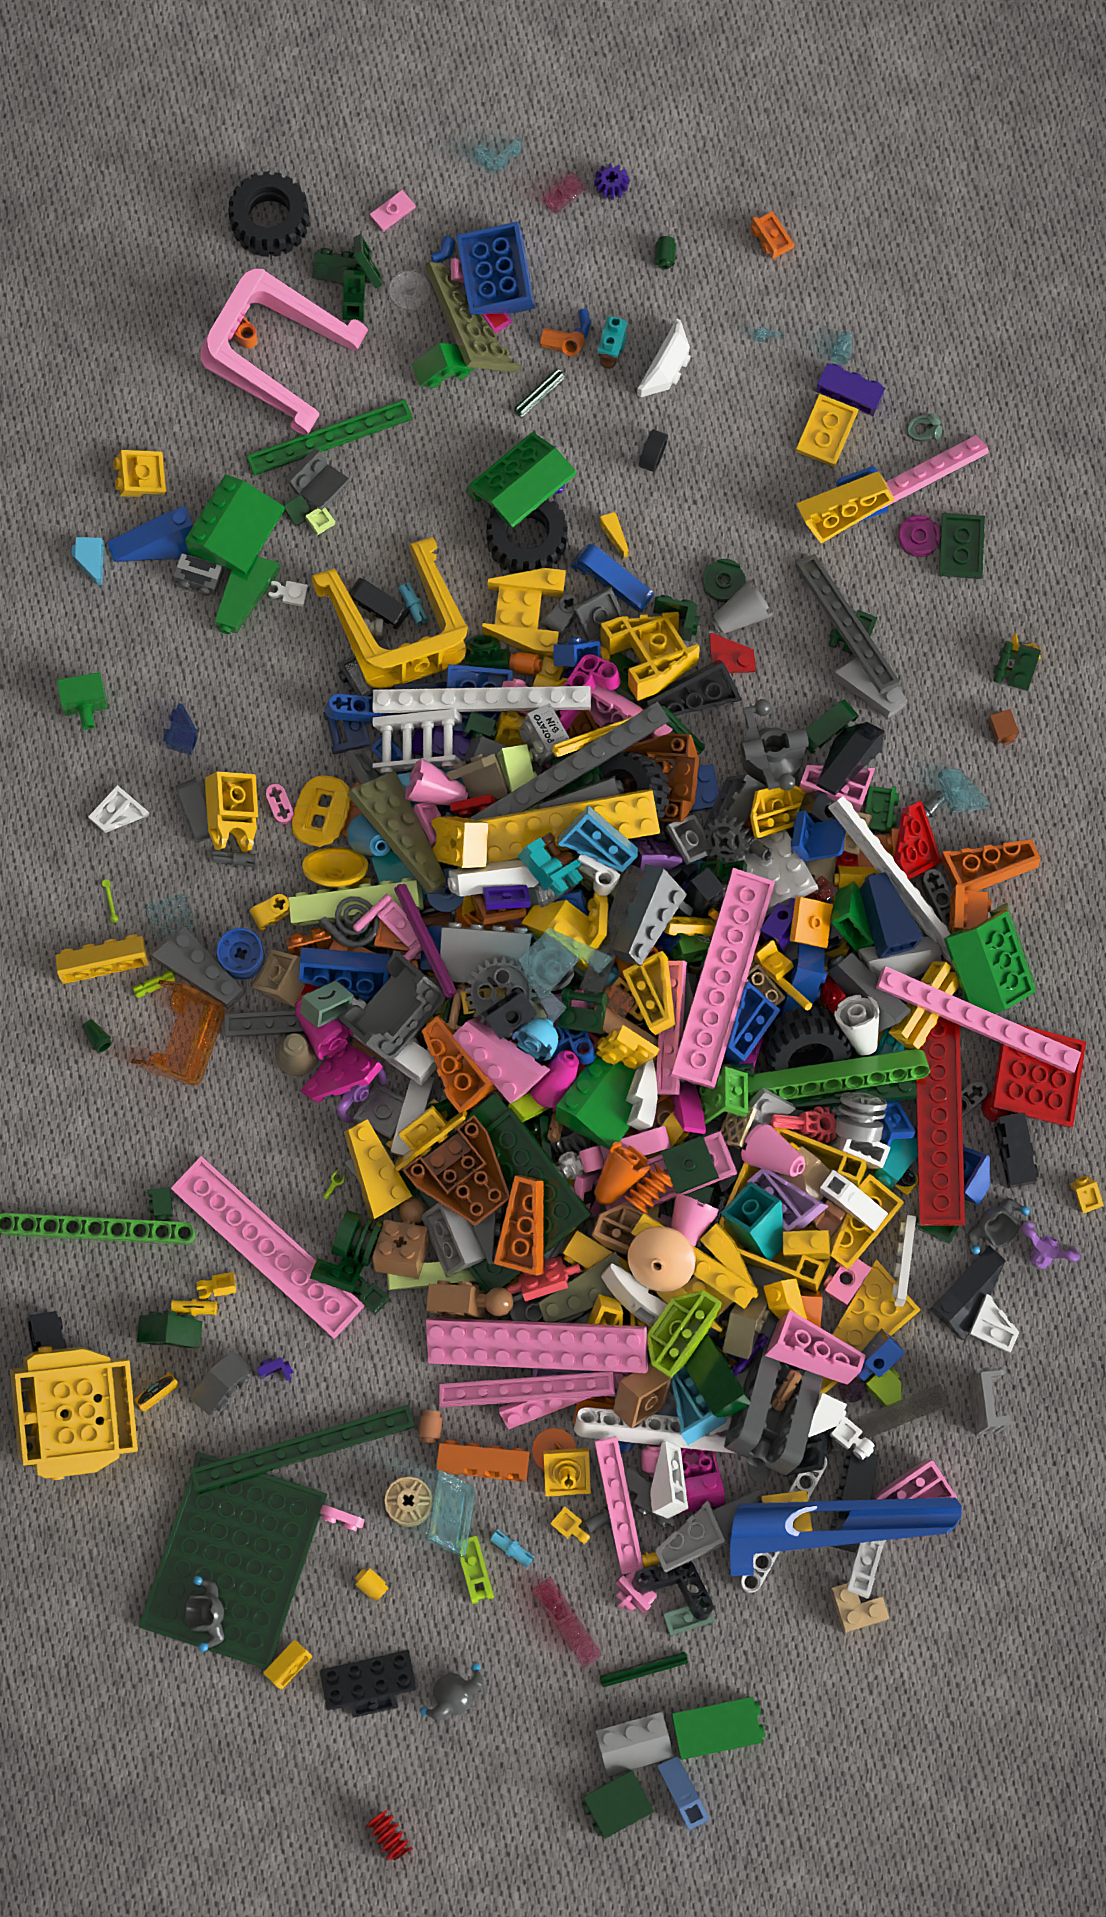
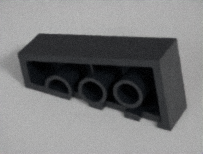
M717 660L668 685L659 693L644 698L643 701L647 708L658 702L660 706H665L674 716H679L705 708L742 701L724 662Z

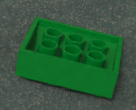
M225 474L185 538L188 552L192 556L246 575L283 514L285 506L247 482Z
M596 1054L595 1060L587 1064L557 1104L555 1121L609 1150L614 1142L622 1140L631 1127L627 1125L633 1104L627 1102L626 1098L636 1069L625 1066L622 1061L612 1065Z

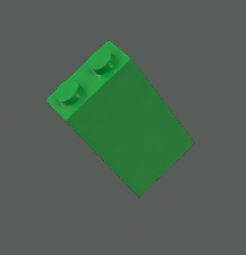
M753 1697L671 1714L680 1760L763 1743L762 1738H765L763 1724L758 1723L757 1715L761 1714L758 1701H754Z

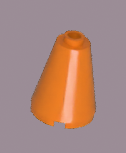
M614 1142L611 1145L594 1191L596 1200L600 1204H614L651 1168V1165L647 1166L648 1159L630 1145L628 1148L622 1147V1142Z

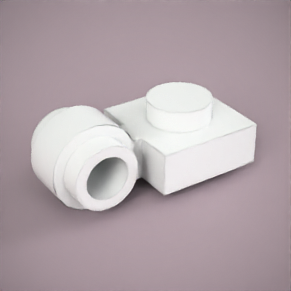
M846 1417L830 1434L832 1438L847 1450L853 1444L854 1450L852 1452L861 1460L868 1458L873 1452L874 1444L866 1437L859 1439L858 1437L863 1431Z

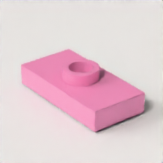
M401 190L370 214V218L384 232L416 207L406 193Z

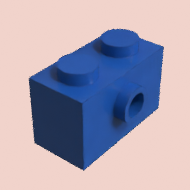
M580 637L569 638V642L553 644L554 666L576 667L584 656L590 654L601 658L600 641L582 640Z

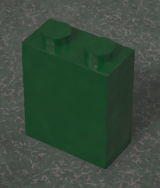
M632 1770L583 1796L585 1801L581 1803L587 1816L592 1814L596 1822L592 1825L598 1837L603 1835L604 1839L654 1812Z

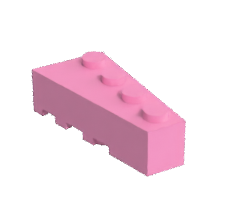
M477 1016L467 1021L452 1036L511 1104L523 1097L550 1069L545 1065L541 1066L530 1054H525L518 1049L517 1045L511 1040L499 1039L492 1029L488 1027V1023L485 1021L480 1023L481 1018Z

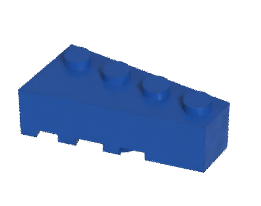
M301 947L298 981L318 987L337 981L350 993L358 995L359 999L367 1001L372 999L388 981L389 972L386 969V965L390 955Z

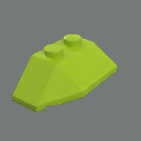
M704 1290L672 1298L647 1334L652 1366L672 1378L686 1364L712 1326L722 1302Z

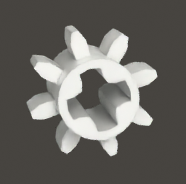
M567 1152L559 1158L558 1169L566 1178L573 1180L583 1174L584 1168L580 1155L577 1156L574 1152Z

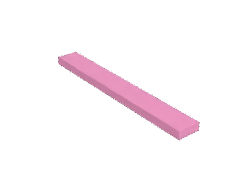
M610 1371L439 1384V1406L441 1408L616 1395L615 1372Z

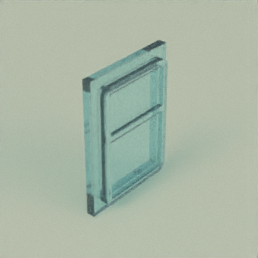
M436 1470L425 1540L460 1557H466L475 1487L441 1470Z

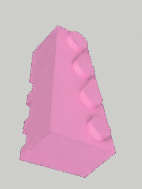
M596 685L591 693V710L589 711L594 721L601 728L633 717L644 710L614 690H606ZM665 724L636 743L669 734L672 728Z
M791 1310L777 1322L765 1354L767 1357L844 1384L850 1383L861 1372L866 1357L865 1354Z

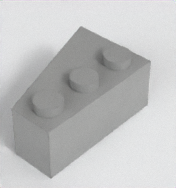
M856 658L834 673V681L843 685L852 694L861 698L866 704L887 719L903 709L907 703L906 697L898 687L880 695Z

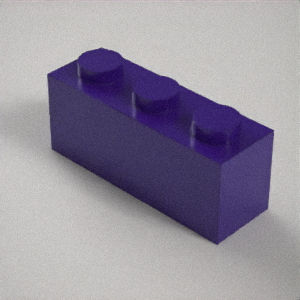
M827 363L815 392L874 416L884 395L885 387L877 381L864 379L856 372L850 373L838 364Z

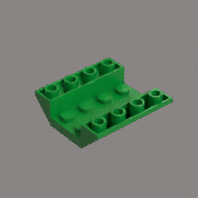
M532 431L467 486L465 492L477 502L483 499L492 505L501 520L513 528L565 483L569 482L577 472L556 447Z
M1008 903L990 912L991 918L971 929L957 930L944 938L966 1002L993 1014L1010 1008L1036 992V983Z

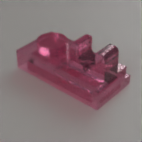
M572 171L544 195L542 201L557 214L587 189V186Z

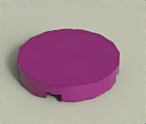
M915 515L907 518L900 526L898 541L900 547L906 553L915 557H924L936 550L940 542L941 533L938 525L930 520L929 517Z

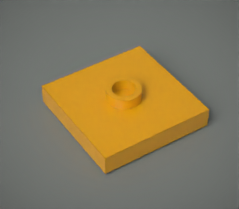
M795 897L790 941L827 948L833 904Z

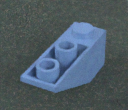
M676 1756L658 1765L657 1767L687 1830H691L709 1821L710 1819L679 1757Z

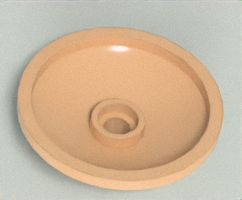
M664 1226L647 1228L634 1238L629 1247L628 1264L633 1276L643 1286L658 1292L677 1290L688 1282L695 1269L696 1260L692 1245L684 1235L672 1228ZM655 1262H659L662 1267H657Z

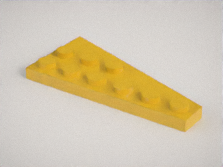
M876 1259L832 1335L862 1352L881 1328L892 1336L921 1309L908 1295L903 1307L894 1306L895 1298L891 1297L893 1284L897 1285V1282ZM823 1376L819 1393L825 1394L838 1381Z

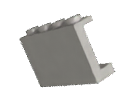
M448 922V926L442 927L440 956L453 982L467 983V980H474L470 973L475 972L478 974L477 965L484 968V960L493 964V957H496L497 961L501 962L502 957L505 956L506 963H509L514 958L515 966L522 962L521 970L523 971L529 969L533 932H527L528 928L514 927L513 931L505 930L506 926L493 925L492 929L484 928L483 924H470V927H462V923ZM499 971L496 974V980L499 983H506L509 977L505 971ZM490 977L487 978L491 985H496Z
M996 1366L983 1368L969 1381L976 1435L999 1433L1011 1425L1010 1415L996 1417L992 1383L1004 1375V1371L997 1370Z

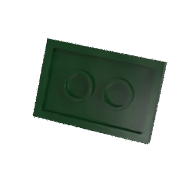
M942 513L939 576L982 578L985 516Z

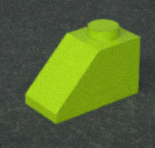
M891 1367L881 1377L875 1375L864 1386L896 1419L901 1414V1381L898 1379L900 1377L898 1372Z

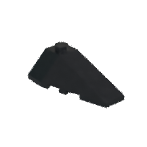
M869 722L845 728L832 743L818 779L817 787L835 796L882 750L885 731Z
M989 1245L930 1308V1311L963 1340L971 1329L986 1294L991 1295L1006 1260Z

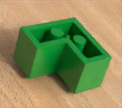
M438 343L411 363L419 386L429 388L440 386L441 382L449 377L466 378L469 376V372L475 369L466 366L458 345L449 343Z

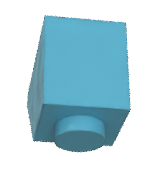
M76 537V544H72V557H75L77 564L97 585H102L104 553L102 538Z

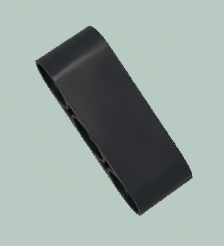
M359 578L349 591L352 600L358 602L357 605L369 613L372 611L376 614L375 617L383 619V622L386 624H392L394 629L398 630L410 613V610L405 605L363 578Z

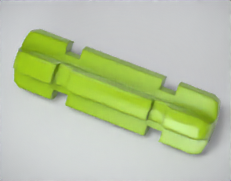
M167 971L161 977L158 975L145 981L142 985L134 986L133 991L136 997L140 998L145 996L147 992L151 993L165 987V984L174 983L175 977L173 972Z

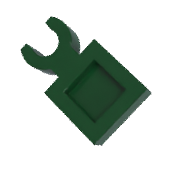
M359 1276L358 1281L362 1285L359 1288H354L352 1293L361 1295L358 1300L371 1313L376 1315L390 1300V1297L374 1283L368 1287L365 1279Z

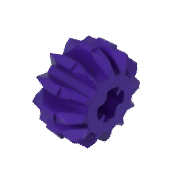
M610 162L608 168L602 165L600 171L595 173L594 185L597 187L596 192L597 194L603 192L602 197L604 199L611 195L610 198L613 200L615 194L621 198L623 192L628 190L629 178L626 176L627 171L626 169L620 170L621 166L619 164L614 168Z

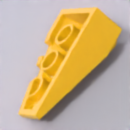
M871 1174L867 1176L858 1188L888 1214L875 1232L849 1213L846 1214L830 1255L846 1270L854 1264L904 1204V1201Z

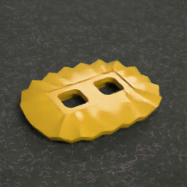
M316 776L309 780L301 790L292 818L293 834L301 843L322 847L332 844L334 839L339 837L340 831L344 828L345 821L348 818L351 800L347 795L350 787L342 779L333 776ZM322 795L332 797L330 806L327 808L319 806ZM316 815L325 817L322 828L312 826Z

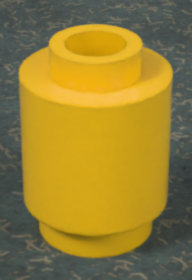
M363 1568L355 1577L357 1580L355 1585L376 1602L389 1588L385 1585L386 1582L371 1568L368 1570Z

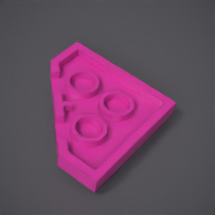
M347 1044L340 1052L327 1058L320 1065L319 1069L306 1082L300 1092L315 1103L324 1101V1097L328 1095L338 1096L350 1091V1088L359 1084L362 1087L369 1084L383 1066L378 1061Z

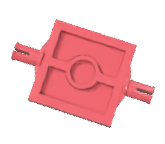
M561 1256L549 1258L543 1262V1274L532 1275L523 1272L520 1274L519 1282L506 1286V1289L511 1294L522 1292L524 1300L528 1301L568 1288L567 1281L569 1276L581 1273L579 1263L566 1267Z

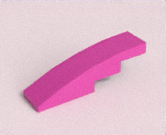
M686 1080L684 1083L680 1081L679 1095H671V1099L675 1104L674 1116L683 1131L705 1134L704 1114L696 1086Z

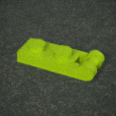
M473 1536L456 1541L472 1604L478 1603L480 1599L487 1598L489 1600L494 1598L478 1537ZM483 1582L485 1589L476 1591L474 1585Z

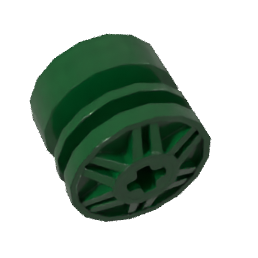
M347 1210L336 1234L331 1254L346 1259L352 1250L354 1251L353 1262L357 1263L361 1254H363L362 1265L368 1267L373 1258L383 1223L377 1221L372 1230L373 1219L369 1218L365 1225L361 1226L362 1215Z

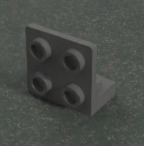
M316 448L285 477L296 494H301L305 500L320 510H323L350 482L347 476L330 466Z

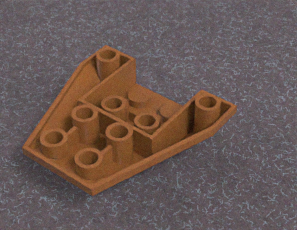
M669 733L633 744L623 750L650 757L655 760V764H659L662 767V774H666L668 779L666 786H669L670 794H667L669 804L663 810L666 813L663 818L659 817V820L683 822L694 805L699 757L692 735ZM632 774L625 776L621 780L624 792L621 794L638 791L637 782Z
M473 1115L456 1128L457 1134L424 1159L419 1156L402 1170L417 1189L476 1226L509 1201L510 1195L488 1132Z

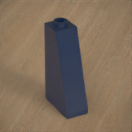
M886 872L868 875L860 887V893L877 956L880 959L915 949L923 936Z

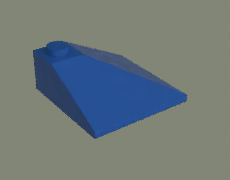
M448 664L446 688H502L504 681H512L513 670ZM478 711L474 713L496 720L495 727L500 713H507L508 711ZM459 712L462 714V723L455 724L453 731H463L467 717L471 712Z

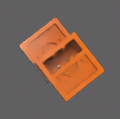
M955 885L950 894V934L957 930L971 929L987 920L992 904L991 899H988V892L965 891V885Z

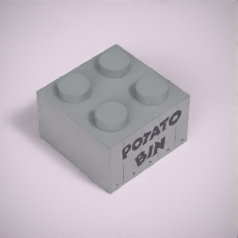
M550 703L527 713L520 728L522 740L528 743L533 760L538 761L540 767L556 758L551 751L554 744L570 739Z

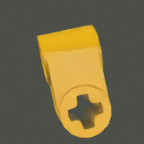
M277 894L249 910L260 931L266 929L265 926L269 924L272 926L277 921L290 915L288 897ZM281 901L284 902V904H283V907H284V908H283V909H280V908H279V907L281 906V905H280V902H281Z

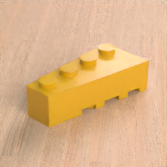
M368 1119L344 1131L369 1218L375 1219L412 1197L399 1172L394 1169L395 1166Z

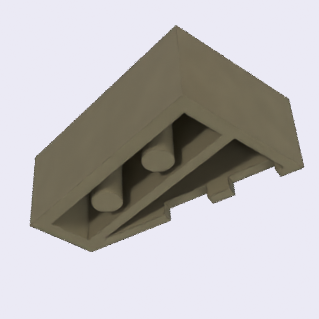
M756 1287L758 1288L759 1295L756 1298L753 1296L745 1309L737 1303L732 1309L722 1352L749 1359L762 1328L768 1321L769 1314L773 1313L769 1309L763 1288Z

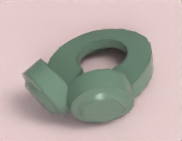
M933 413L918 416L909 423L908 433L917 441H926L931 438L938 440L942 435L941 421ZM918 424L933 425L931 429H927L922 435L915 433V427Z

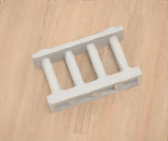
M456 709L373 717V726L382 733V763H373V768L381 775L394 770L396 772L413 770L416 762L420 759H412L411 731L414 728L421 727L423 729V758L421 759L428 761L437 768L453 769V765L462 762L456 755H453V726L462 723V714ZM442 725L444 727V756L432 757V729L434 726ZM393 730L403 731V760L391 761V733H393Z

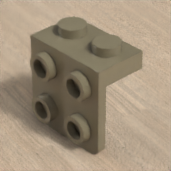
M483 754L470 758L471 763L466 764L464 760L453 765L454 770L447 772L450 781L459 777L462 778L470 798L491 794L495 798L500 799L509 794V788L495 754L486 757Z

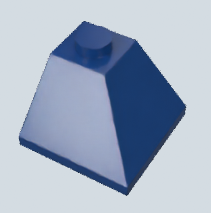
M963 1146L964 1200L979 1205L990 1187V1157Z

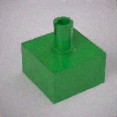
M101 673L57 679L60 702L65 716L80 714L81 728L83 730L94 728L93 711L108 709L105 685Z

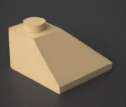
M271 949L251 988L283 1004L295 1007V1003L305 987L304 982L298 981L300 957Z
M801 1146L798 1152L805 1159L803 1172L794 1177L781 1174V1176L821 1201L824 1196L820 1194V1187L831 1171L817 1157Z

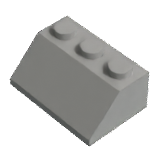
M440 1203L422 1214V1220L425 1227H428L429 1237L446 1277L478 1264L486 1258L471 1223Z
M662 1712L595 1731L607 1777L673 1758Z

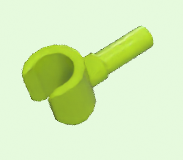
M337 1169L331 1176L332 1182L323 1198L328 1199L337 1185H341L345 1181L347 1174L342 1179H338L336 1174L339 1169Z

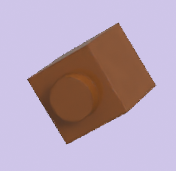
M1011 709L989 716L988 724L995 743H1002L1003 745L1013 743L1019 731Z

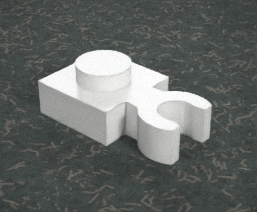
M271 581V586L277 587L278 591L276 593L269 592L270 598L277 599L281 596L283 597V603L304 607L308 585L287 581L286 586H282L277 581Z

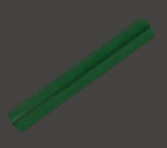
M681 1652L603 1674L599 1677L602 1687H607L688 1663V1657L686 1652Z

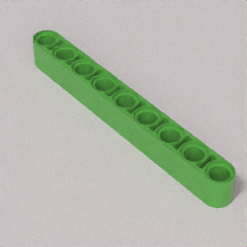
M920 1049L759 1073L754 1074V1077H748V1103L762 1087L787 1100L922 1079L929 1074L930 1068L925 1053Z
M15 1213L0 1214V1233L5 1236L189 1245L193 1243L196 1237L194 1228L186 1222ZM7 1219L11 1220V1227L7 1230H2L1 1223ZM26 1221L34 1222L32 1230H23V1225ZM55 1222L57 1225L56 1229L53 1232H47L45 1230L47 1223ZM72 1223L79 1224V1229L75 1233L68 1232V1226ZM99 1224L101 1225V1231L95 1235L91 1234L90 1228L92 1225ZM121 1225L124 1227L123 1233L118 1236L113 1235V1228ZM139 1226L146 1228V1233L142 1237L135 1236V1230ZM163 1227L169 1230L168 1235L164 1238H159L157 1231ZM189 1229L191 1230V1235L187 1239H181L179 1237L180 1231Z

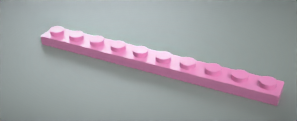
M886 966L882 968L876 985L877 989L1070 1074L1075 1073L1081 1052Z

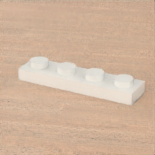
M907 1215L905 1222L900 1223L899 1235L903 1237L902 1243H898L896 1256H900L899 1264L896 1263L894 1269V1277H898L897 1285L893 1284L891 1297L895 1298L894 1306L903 1307L907 1297L916 1216Z

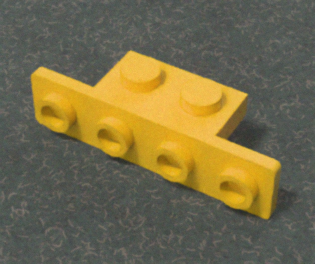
M431 1106L398 1132V1135L411 1150L396 1161L394 1169L398 1172L413 1162V1159L420 1155L422 1157L431 1150L430 1146L435 1142L441 1143L444 1141L452 1129L457 1130L456 1128L465 1122L467 1112L458 1113L447 1122L436 1108Z

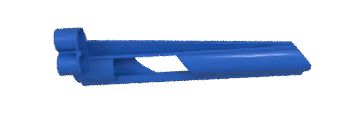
M956 1498L738 1504L732 1533L729 1534L731 1576H754L753 1554L947 1534L955 1528L962 1518V1505ZM850 1511L848 1518L839 1530L797 1531L792 1526L795 1518L805 1512Z

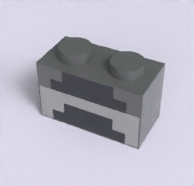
M181 553L173 578L178 587L185 590L193 588L199 594L209 596L210 594L216 595L224 571L220 565Z

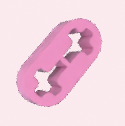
M272 784L266 790L268 803L275 820L280 824H288L292 821L294 815L292 806L283 786ZM276 789L277 792H282L279 794L280 802L277 803L275 797H270L273 794L272 790ZM280 806H283L285 812H290L287 814L286 819H283L282 816L278 817Z

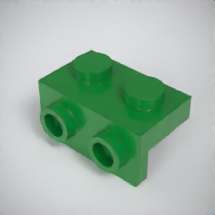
M869 786L865 814L872 816L869 830L889 833L891 827H895L897 814H893L894 806H898L899 793H896V786H892L891 789Z

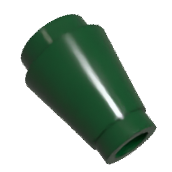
M88 1020L83 1024L82 1028L92 1050L101 1053L111 1046V1037L94 1020Z

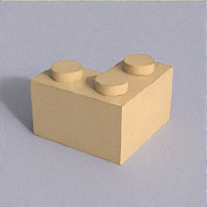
M848 1583L830 1589L843 1633L890 1619L883 1597L861 1603L857 1594L847 1591Z

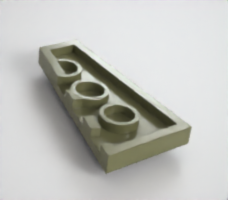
M616 1251L568 1282V1288L553 1292L540 1300L538 1305L544 1322L551 1323L593 1308L598 1294L616 1299L601 1278L602 1273L611 1263L621 1267Z

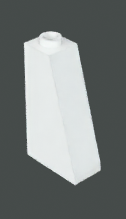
M520 858L486 863V867H464L449 870L450 878H448L449 889L458 896L482 894L483 887L527 885L529 888L542 885Z

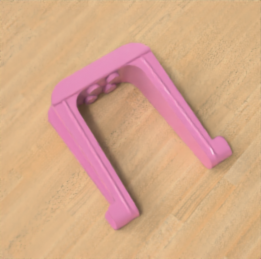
M253 269L246 272L240 279L202 344L200 359L205 369L210 370L294 418L291 422V428L303 435H308L319 417L318 411L231 349L228 339L232 338L251 303L262 304L353 351L359 348L368 329L358 320H351L347 326L267 273L264 269Z

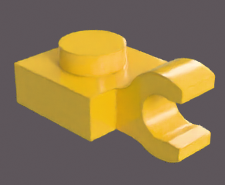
M234 1272L213 1275L212 1280L196 1282L197 1290L205 1289L198 1291L199 1299H206L213 1292L214 1296L237 1293Z
M566 1507L550 1523L567 1539L574 1535L584 1545L590 1539V1536L579 1528L582 1520Z

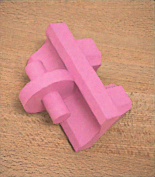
M633 1571L626 1577L623 1575L615 1583L623 1591V1593L620 1591L616 1595L622 1602L617 1607L621 1610L626 1606L630 1612L637 1607L644 1614L651 1607L650 1604L657 1595L654 1591L641 1594L637 1592L632 1586V1579L636 1573Z

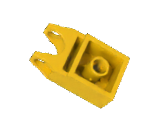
M215 772L205 777L208 832L215 850H221L226 847L229 833L236 837L242 852L252 850L257 829L256 818L258 817L256 774Z
M436 817L431 819V826L434 827L437 835L436 844L432 848L437 861L463 868L486 867L487 822L461 817Z

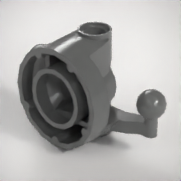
M760 699L754 706L743 708L747 726L743 742L740 743L743 767L749 776L766 785L768 790L781 788L784 791H789L795 785L794 778L800 772L806 747L809 746L808 736L805 728L786 731L775 727L764 728L758 731L753 713L765 716L771 710L769 701ZM767 747L781 749L778 752L768 751V753H764V749Z

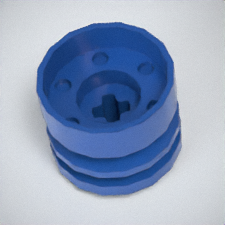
M231 929L222 935L217 944L216 953L219 963L231 977L245 980L254 977L262 969L265 962V952L259 937L249 929ZM242 951L245 954L244 960H241L240 957L237 958L239 956L238 952Z

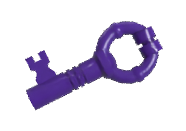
M762 1333L758 1337L749 1359L738 1357V1361L730 1367L736 1377L750 1364L749 1361L769 1342V1338Z

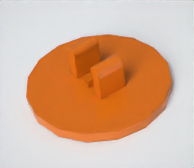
M546 1429L538 1434L533 1442V1459L537 1466L544 1470L543 1451L576 1449L575 1441L569 1433L562 1429Z

